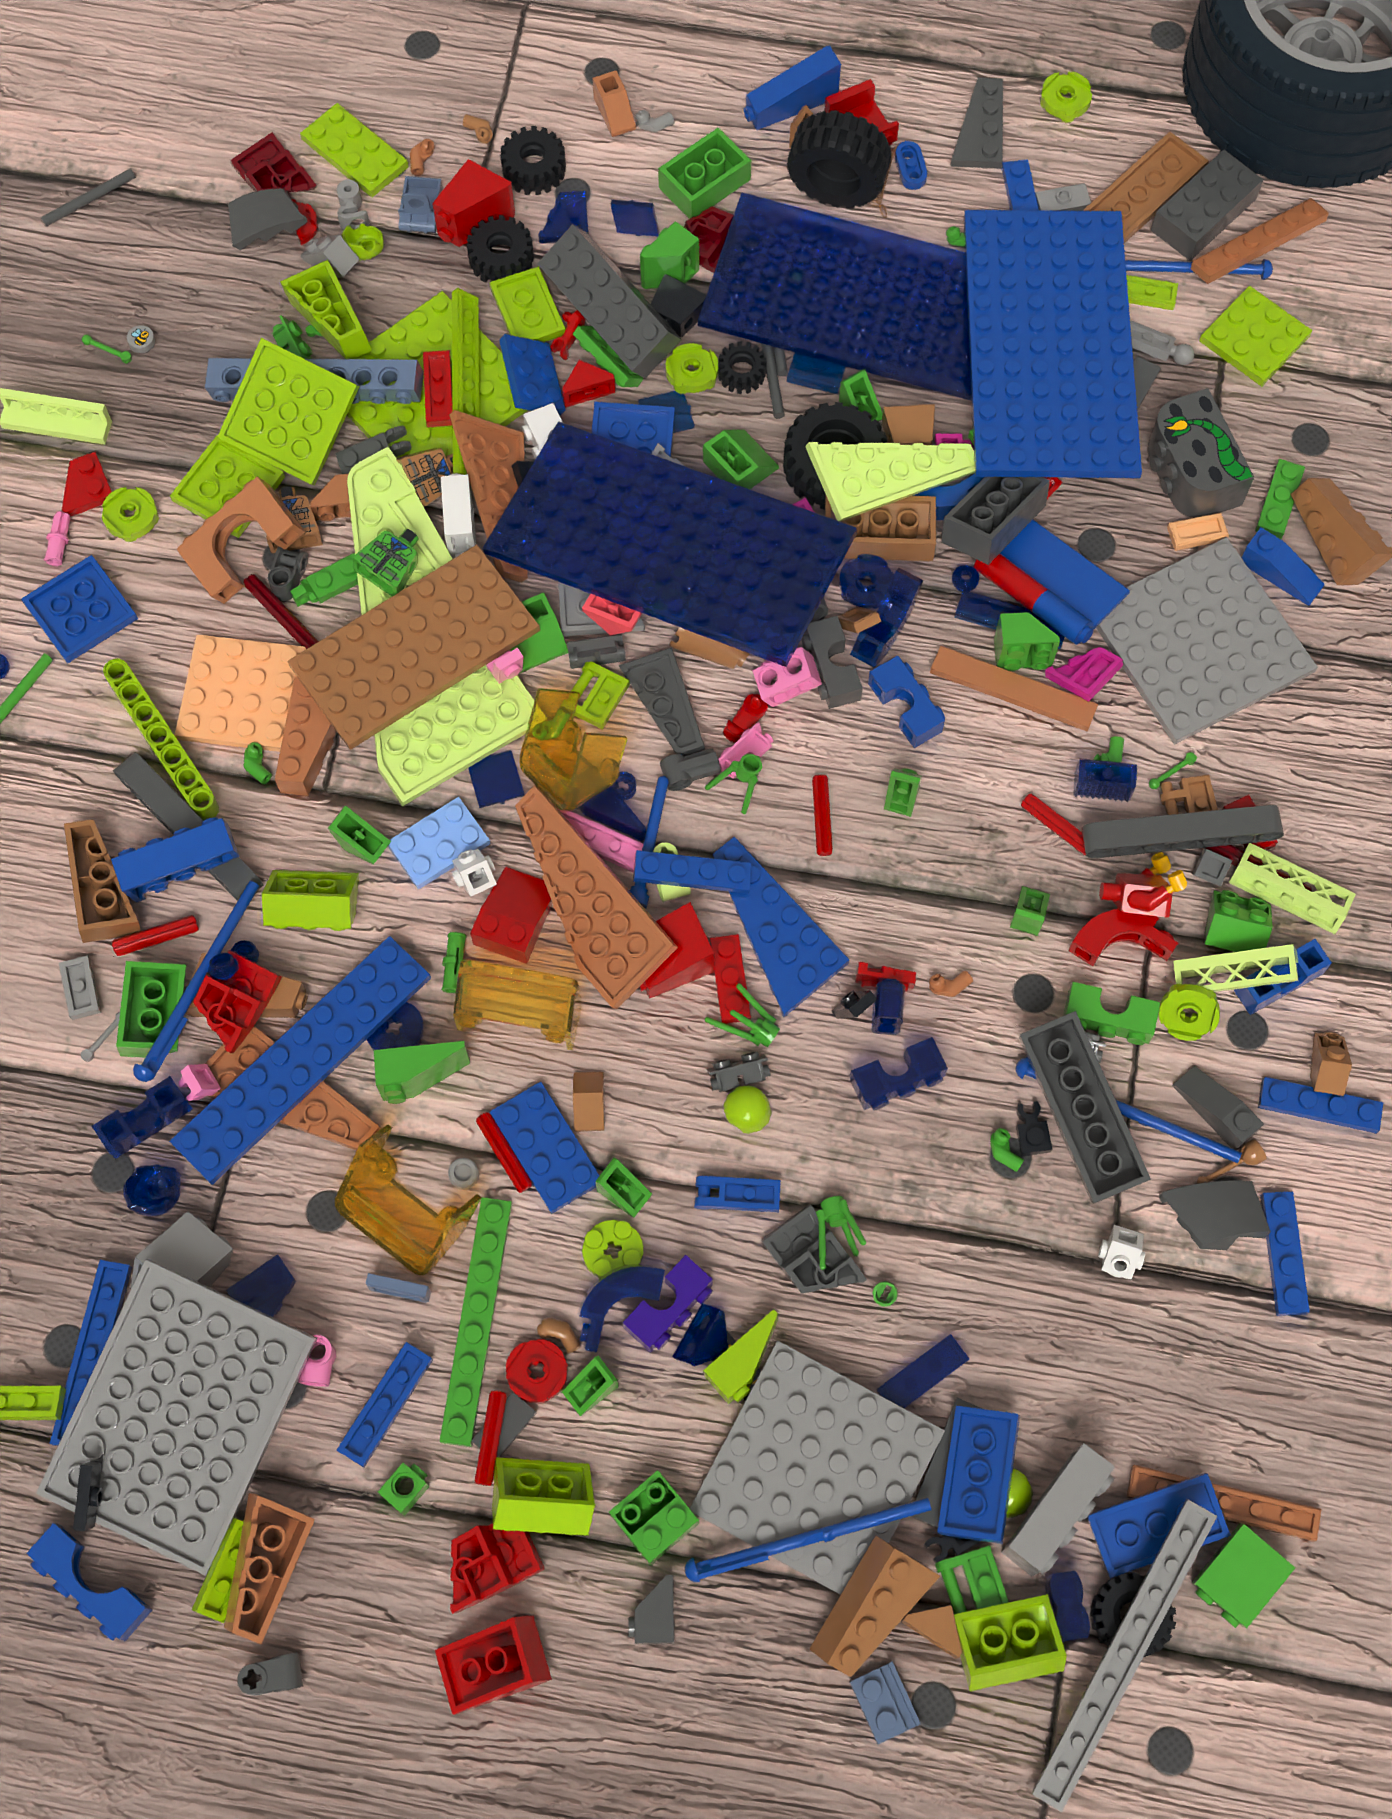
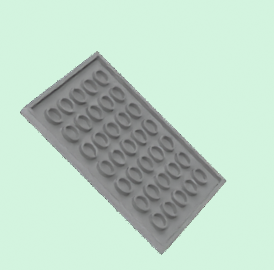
M145 1259L36 1494L75 1512L80 1466L89 1461L102 1462L99 1487L103 1488V1498L101 1505L97 1507L95 1523L206 1576L233 1519L236 1517L317 1338L159 1263Z

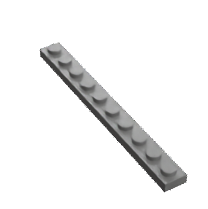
M1188 1499L1183 1504L1032 1791V1795L1060 1812L1063 1811L1217 1518L1213 1513Z

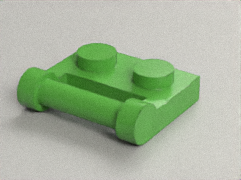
M990 1546L935 1563L937 1573L942 1575L954 1614L967 1612L953 1568L962 1566L976 1609L1009 1603Z

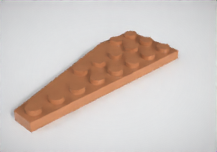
M534 785L515 805L526 836L530 838L535 852L533 854L536 862L541 866L544 874L542 876L557 916L561 918L566 932L564 934L567 942L572 946L577 967L612 1008L618 1009L678 946L545 793Z

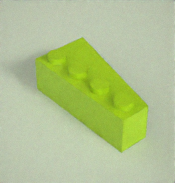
M328 260L280 281L290 304L345 359H356L372 351L366 335Z

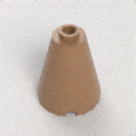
M698 598L696 604L699 605V608L697 610L693 607L690 609L675 634L679 640L677 643L671 641L669 646L734 669L736 665L742 667L750 654L745 651L748 645L703 600Z

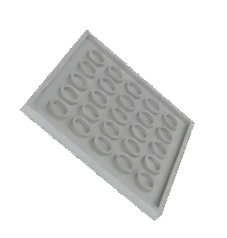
M1227 537L1126 587L1130 590V593L1096 627L1112 653L1123 659L1122 668L1174 745L1315 673L1318 668Z
M777 1340L698 1491L690 1510L699 1517L755 1547L908 1504L945 1430ZM901 1519L842 1535L829 1542L821 1541L771 1555V1557L841 1595L875 1535L889 1543Z

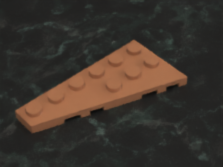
M454 410L449 414L466 472L469 476L470 485L496 570L503 578L522 583L528 578L526 510L512 465L516 461H525L524 433Z
M254 1026L234 1053L227 1052L223 1043L205 1063L221 1087L214 1095L208 1097L215 1099L275 1042ZM323 1081L279 1122L362 1152L381 1130L376 1123Z

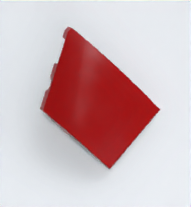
M228 950L216 977L205 976L193 1003L199 1012L206 1017L212 1031L216 1032L222 1040L226 1051L234 1053L265 1010L282 976Z
M491 1523L490 1525H477L451 1540L453 1603L450 1604V1610L452 1614H456L543 1571L545 1567L529 1532L493 1529V1523Z

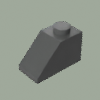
M666 1575L635 1608V1617H628L629 1637H635L636 1645L674 1644L673 1575Z

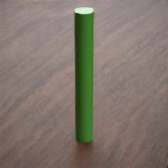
M44 653L1 704L0 724L51 664L53 659Z

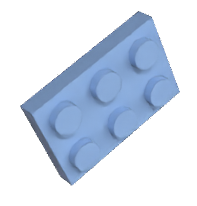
M457 797L391 838L388 847L419 890L454 868L452 860L458 858L462 852L476 849L481 851L491 843L462 800Z

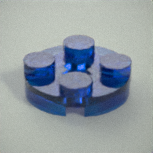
M872 554L858 555L857 559L847 561L840 571L839 588L841 596L845 601L854 606L873 609L880 608L893 592L895 577L893 571L891 572V569L888 567V563L881 557ZM867 576L871 578L870 582L873 584L865 586L859 580H864Z
M406 1002L367 1039L369 1046L374 1051L420 1045L424 1032V1022L420 1012L414 1005ZM393 1022L395 1024H402L399 1028L400 1033L398 1035H395L393 1032L387 1033L386 1030L389 1029V1024Z

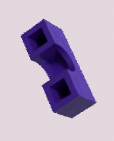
M687 1255L665 1276V1283L676 1295L674 1304L668 1309L657 1310L643 1300L622 1322L623 1328L650 1353L655 1347L658 1350L662 1349L671 1338V1335L668 1333L676 1325L682 1327L692 1315L689 1310L697 1302L703 1304L713 1292L711 1289L713 1279Z

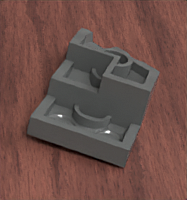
M284 189L256 191L228 203L232 246L240 251L257 238L267 242L282 230L292 234L307 223V218L299 212L298 206L295 202L291 201V196Z
M1235 1180L1199 1183L1167 1190L1159 1195L1160 1201L1163 1204L1168 1202L1177 1213L1178 1223L1190 1233L1191 1238L1200 1249L1228 1250L1238 1237L1266 1238L1271 1232L1252 1181Z
M807 1205L760 1240L800 1293H808L825 1288H836L853 1283H864L867 1280L854 1260L848 1256L834 1234L827 1227L825 1270L820 1269L819 1221L816 1211L811 1205Z

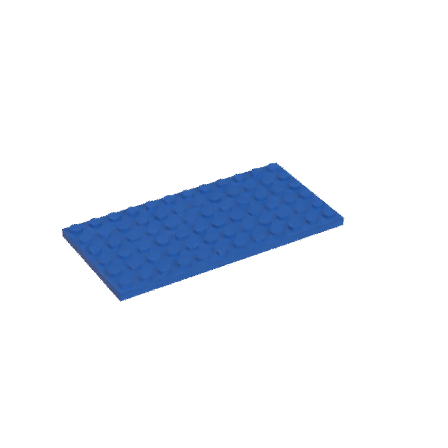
M965 210L964 235L975 477L1140 478L1142 465L1121 211Z

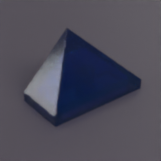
M701 1304L672 1358L695 1367L717 1359L728 1349L725 1313L721 1309Z

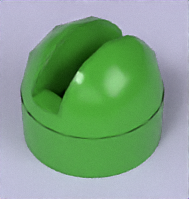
M889 1281L879 1282L873 1289L874 1301L883 1307L892 1305L898 1297L897 1287ZM888 1285L892 1289L884 1301L880 1297Z

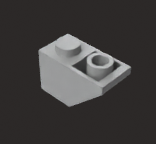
M326 235L322 238L314 237L305 245L306 250L300 255L311 266L328 260L337 278L344 277L360 260L340 235Z

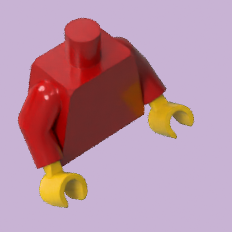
M1158 852L1151 857L1152 868L1148 869L1146 867L1139 874L1118 873L1115 883L1102 882L1099 896L1100 900L1113 901L1122 912L1169 918L1173 892L1184 890L1187 886V881L1182 870L1175 871L1167 876L1170 885L1161 875H1156L1166 873L1171 868L1168 856L1164 855L1163 852Z

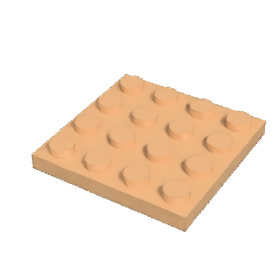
M196 635L175 730L177 740L247 748L250 743L256 742L262 746L263 750L280 752L294 677L296 676L287 661L306 650V648L303 646Z

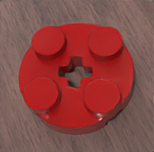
M544 1339L531 1340L519 1344L510 1353L506 1362V1378L511 1390L520 1399L530 1403L543 1404L556 1397L564 1388L568 1378V1365L563 1352L554 1343ZM539 1363L543 1364L542 1371L545 1373L544 1376L532 1379L530 1377L532 1372L529 1370V1367L531 1365L538 1366Z

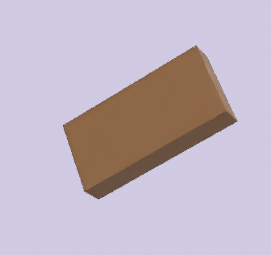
M858 606L838 615L842 629L854 633H859L882 622L878 612Z

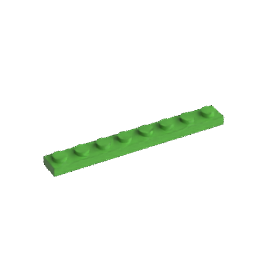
M481 1197L439 1441L442 1444L472 1448L512 1209L511 1201Z

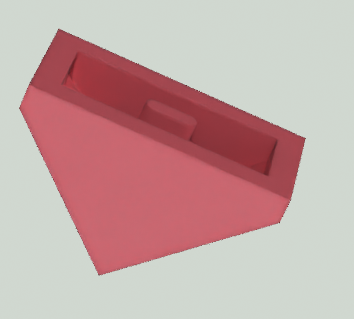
M596 586L582 607V611L609 635L632 631L645 610L643 605Z

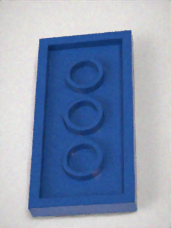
M541 1081L490 1111L491 1116L551 1214L596 1188L595 1181L600 1175Z
M956 1406L937 1530L939 1535L1003 1544L1020 1421L1019 1414Z
M1208 1473L1197 1475L1088 1515L1087 1519L1109 1578L1153 1563L1186 1499L1217 1516L1203 1545L1231 1536Z

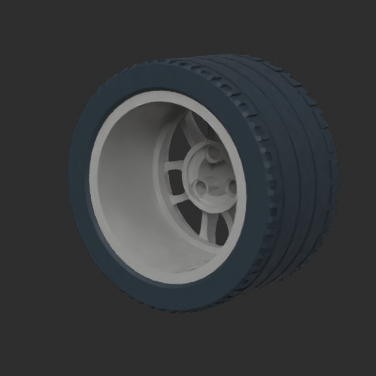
M1200 0L1183 65L1184 92L1187 95V103L1192 108L1191 113L1196 117L1197 124L1202 127L1204 134L1211 139L1210 141L1221 152L1225 150L1254 173L1281 183L1309 188H1337L1338 186L1364 183L1366 180H1373L1379 175L1387 174L1392 169V56L1381 59L1364 54L1362 45L1367 41L1370 34L1374 33L1383 40L1392 52V0ZM1288 8L1325 9L1327 12L1324 17H1312L1300 21ZM1336 14H1343L1362 23L1359 29L1353 31L1349 26L1333 19ZM1265 18L1274 23L1284 35H1278Z

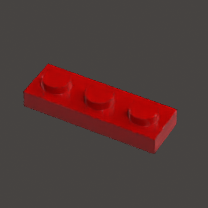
M450 350L423 352L427 427L452 426L449 416L453 412Z
M739 934L710 938V945L714 952V975L721 1022L725 1024L740 1022L730 1015L731 1010H735L751 1020L749 1002L736 987L737 984H741L747 990Z

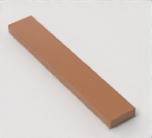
M940 646L930 670L931 674L1087 732L1098 706L1097 703L1092 701L1088 702L1081 697Z
M1132 1465L1126 1497L1135 1498L1189 1478ZM1211 1483L1225 1521L1237 1524L1243 1523L1249 1527L1312 1542L1317 1541L1322 1509Z

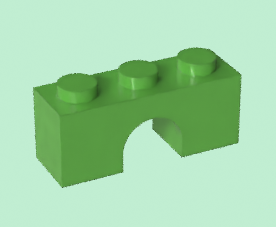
M1072 982L1068 991L1063 1016L1076 1011L1084 1031L1086 1029L1097 1031L1100 1036L1106 1038H1114L1115 1036L1126 1038L1129 1043L1136 1045L1149 1044L1155 1033L1160 1002L1131 995L1123 1013L1111 1014L1101 1005L1100 996L1102 988Z

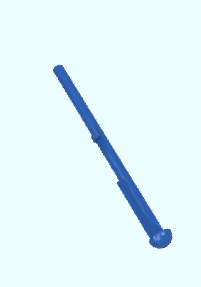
M1263 259L1262 264H1245L1228 274L1261 275V280H1265L1271 276L1273 265L1269 260ZM1125 260L1126 271L1195 273L1191 270L1192 262Z
M249 881L142 1065H134L133 1073L139 1081L148 1082L156 1076L188 1020L184 1018V1015L195 998L207 972L211 973L213 971L218 956L259 888L257 883Z
M1028 1058L1020 1059L1016 1064L1017 1075L1021 1079L1024 1078V1075L1037 1079ZM1116 1100L1122 1115L1232 1162L1238 1163L1242 1152Z
M928 1498L698 1563L695 1562L693 1557L685 1565V1574L690 1581L700 1582L702 1578L769 1560L768 1556L821 1541L829 1542L842 1535L931 1511Z

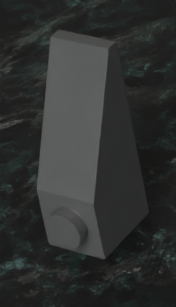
M1196 1066L1192 1067L1172 1085L1232 1149L1238 1150L1264 1125L1243 1101Z

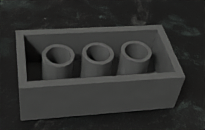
M1223 150L1156 211L1151 231L1191 261L1257 199L1264 179Z
M984 477L944 517L941 543L989 565L1046 506L1050 480L1044 477Z

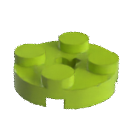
M1068 71V75H1059L1060 72L1050 75L1043 83L1040 105L1049 114L1060 118L1062 121L1072 122L1076 117L1083 115L1089 109L1092 100L1091 85L1084 76L1076 72ZM1070 93L1071 97L1065 98L1062 94Z
M688 343L676 347L673 350V354L669 358L667 357L665 365L666 377L677 393L702 392L712 389L716 384L719 370L718 358L710 349L708 352L702 349L700 344ZM693 365L694 368L699 369L695 371H689L688 366Z
M126 487L118 488L105 498L102 505L103 512L101 515L107 530L112 535L123 538L126 542H133L137 538L146 535L159 520L157 506L153 497L142 488L135 487L136 490H127ZM127 509L129 511L136 510L135 514L131 517H125L124 511Z
M1174 984L1161 999L1159 1020L1161 1024L1163 1023L1168 1028V1033L1175 1038L1186 1041L1201 1039V1036L1209 1031L1211 1034L1219 1023L1220 1006L1215 992L1194 984ZM1192 1008L1197 1013H1192L1191 1017L1185 1016V1011L1182 1010Z
M607 1220L595 1225L585 1235L582 1253L584 1263L590 1273L600 1279H604V1281L616 1283L634 1275L641 1264L644 1249L639 1233L628 1222ZM614 1243L615 1246L622 1248L618 1252V1258L612 1259L611 1255H605L604 1251L608 1249L609 1244Z

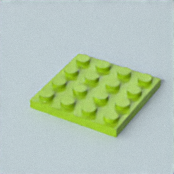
M261 338L217 438L315 486L360 386Z

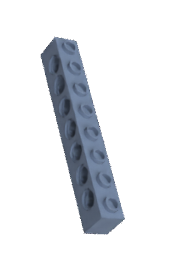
M208 359L205 389L213 400L218 402L234 400L252 359ZM306 359L360 386L352 404H356L359 401H371L375 404H383L385 401L410 404L411 402H420L423 370L418 360ZM370 380L368 384L362 385L365 381ZM396 381L393 385L388 386L390 382Z

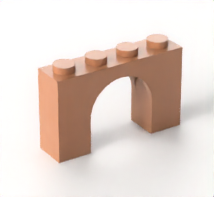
M258 476L254 480L247 482L243 490L234 498L227 500L215 515L207 518L203 525L195 533L187 536L177 548L179 554L209 595L223 604L244 587L243 583L229 566L225 556L226 542L235 528L246 522H258L271 541L284 550L305 533L271 485Z

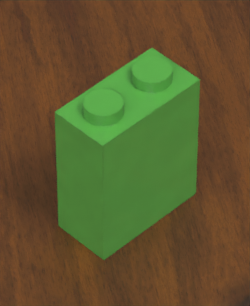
M1239 1523L1231 1533V1536L1226 1539L1192 1581L1198 1588L1194 1593L1209 1606L1214 1601L1223 1609L1220 1615L1234 1628L1239 1624L1244 1628H1248L1294 1571L1295 1567L1245 1524Z

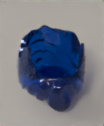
M159 1164L137 1167L123 1187V1195L128 1209L148 1217H157L169 1212L180 1197L181 1173L179 1170L166 1165L160 1166Z

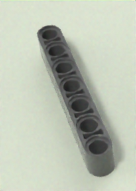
M136 752L113 770L120 781L173 836L174 832L179 829H193L202 825L203 820ZM239 857L208 870L237 901L249 881L257 883L259 885L258 890L263 886L257 875Z
M1276 805L1101 821L1086 824L1081 828L1086 857L1105 858L1268 842L1284 836L1279 807Z

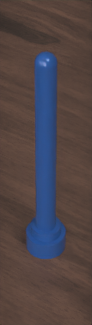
M660 776L657 780L642 851L653 852L669 783L666 776ZM635 882L629 891L646 909L650 897L647 894L646 883Z

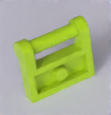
M585 662L582 667L583 672L568 697L562 699L558 707L566 709L570 712V715H574L603 730L628 689L630 681L594 662ZM592 677L599 678L583 705L576 704Z

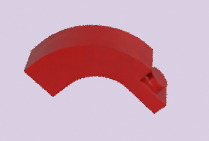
M1114 909L1101 913L1088 921L1079 931L1068 951L1094 966L1108 946L1120 941H1130L1140 944L1168 961L1178 942L1174 940L1170 933L1154 928L1159 919L1157 916L1126 913L1119 909Z

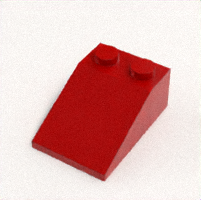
M505 867L496 882L497 885L493 887L482 905L470 935L473 945L527 964L553 903L544 880Z
M533 1615L510 1618L435 1650L452 1715L552 1680Z

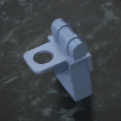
M405 176L401 205L398 210L400 216L399 230L407 232L418 231L427 234L429 232L436 233L437 227L432 203L443 190L441 179Z

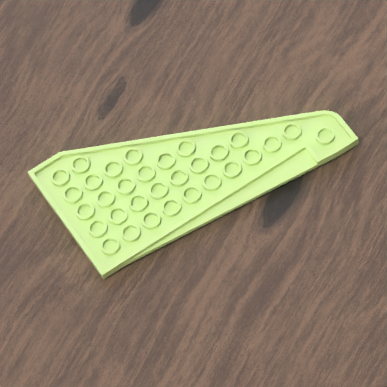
M386 447L355 464L348 475L347 485L354 551L356 555L383 531H389L398 538L405 529L413 531L419 538L412 547L418 552V563L406 583L405 589L453 558L419 500L415 488L407 478L402 465L397 462V458L390 448ZM357 573L361 615L392 597ZM485 665L375 734L378 771L401 805L404 806L530 732L533 725L546 720V716L527 691L518 675L499 684Z

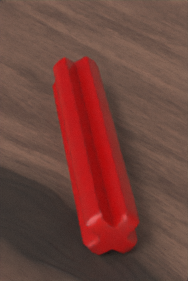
M823 774L813 776L812 780L816 847L819 856H829L833 850L828 777Z
M1028 794L1021 803L1023 809L1086 856L1083 835L1080 830L1033 794Z
M190 915L112 941V947L117 956H122L197 932L199 930L198 923L194 915Z
M486 1112L477 1117V1125L517 1191L522 1193L531 1188L532 1182L491 1114Z
M494 1390L489 1394L475 1475V1483L482 1486H491L493 1481L495 1460L507 1399L506 1393Z

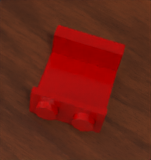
M871 79L825 97L824 111L826 113L836 110L843 114L846 112L853 113V116L858 118L861 116L867 119V123L876 125L879 133L883 132L889 145L897 141L899 123L898 121L887 122L874 101L875 85Z

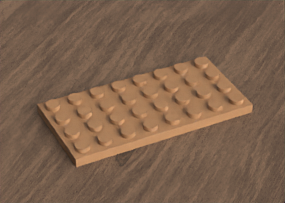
M475 545L287 662L349 750L538 633L540 626L478 545Z

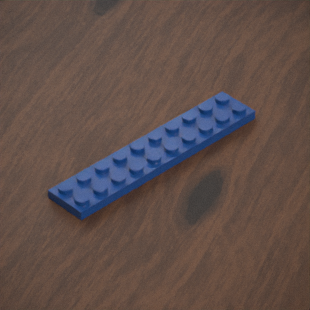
M389 936L169 1142L213 1185L431 979V975Z

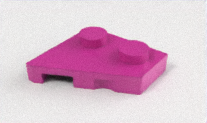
M1097 647L1088 651L1085 655H1078L1068 659V664L1057 669H1054L1053 666L1048 667L1045 670V677L1089 702L1121 669L1123 659L1102 647Z

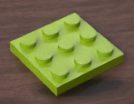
M1249 285L1201 335L1199 342L1262 387L1310 337L1313 330Z
M216 435L171 493L170 498L174 503L206 520L215 515L227 500L234 498L243 490L247 482L254 480L257 476L270 484L275 491L285 478L284 471L217 438L218 435ZM251 522L239 525L231 534L239 538Z

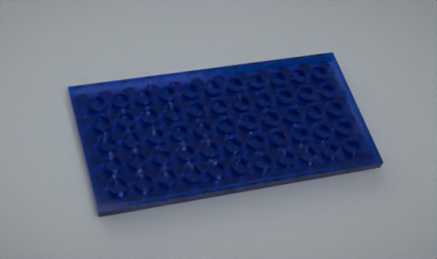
M741 192L698 318L699 327L849 368L865 369L866 372L972 401L965 252Z
M558 421L484 544L483 551L484 554L787 667L857 534V528Z

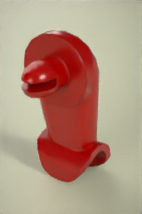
M578 310L574 313L564 312L562 318L567 323L566 329L562 337L555 338L550 347L554 353L560 351V357L563 360L568 359V350L577 339L573 335L574 331L578 326L585 325L586 319Z
M759 694L748 695L732 721H727L723 735L729 741L736 743L744 731L752 728L766 714L768 704L761 699Z

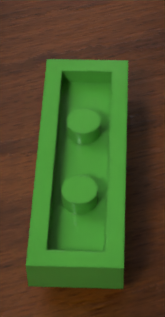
M578 326L573 335L580 341L579 345L596 358V363L601 368L614 375L617 385L624 388L638 387L644 378L632 372L592 326Z
M1279 459L1255 529L1256 532L1262 527L1279 539H1282L1294 504L1290 494L1299 487L1305 466Z

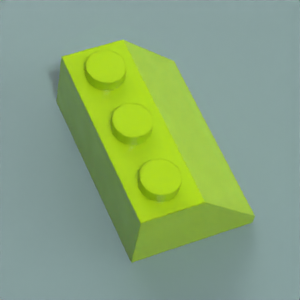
M272 870L262 892L263 926H272L276 929L301 927L305 930L330 928L334 931L351 929L356 915L359 873Z
M496 1457L492 1499L493 1529L589 1535L595 1507L590 1464Z
M1048 1594L954 1614L962 1648L960 1657L969 1691L1064 1671L1067 1655Z

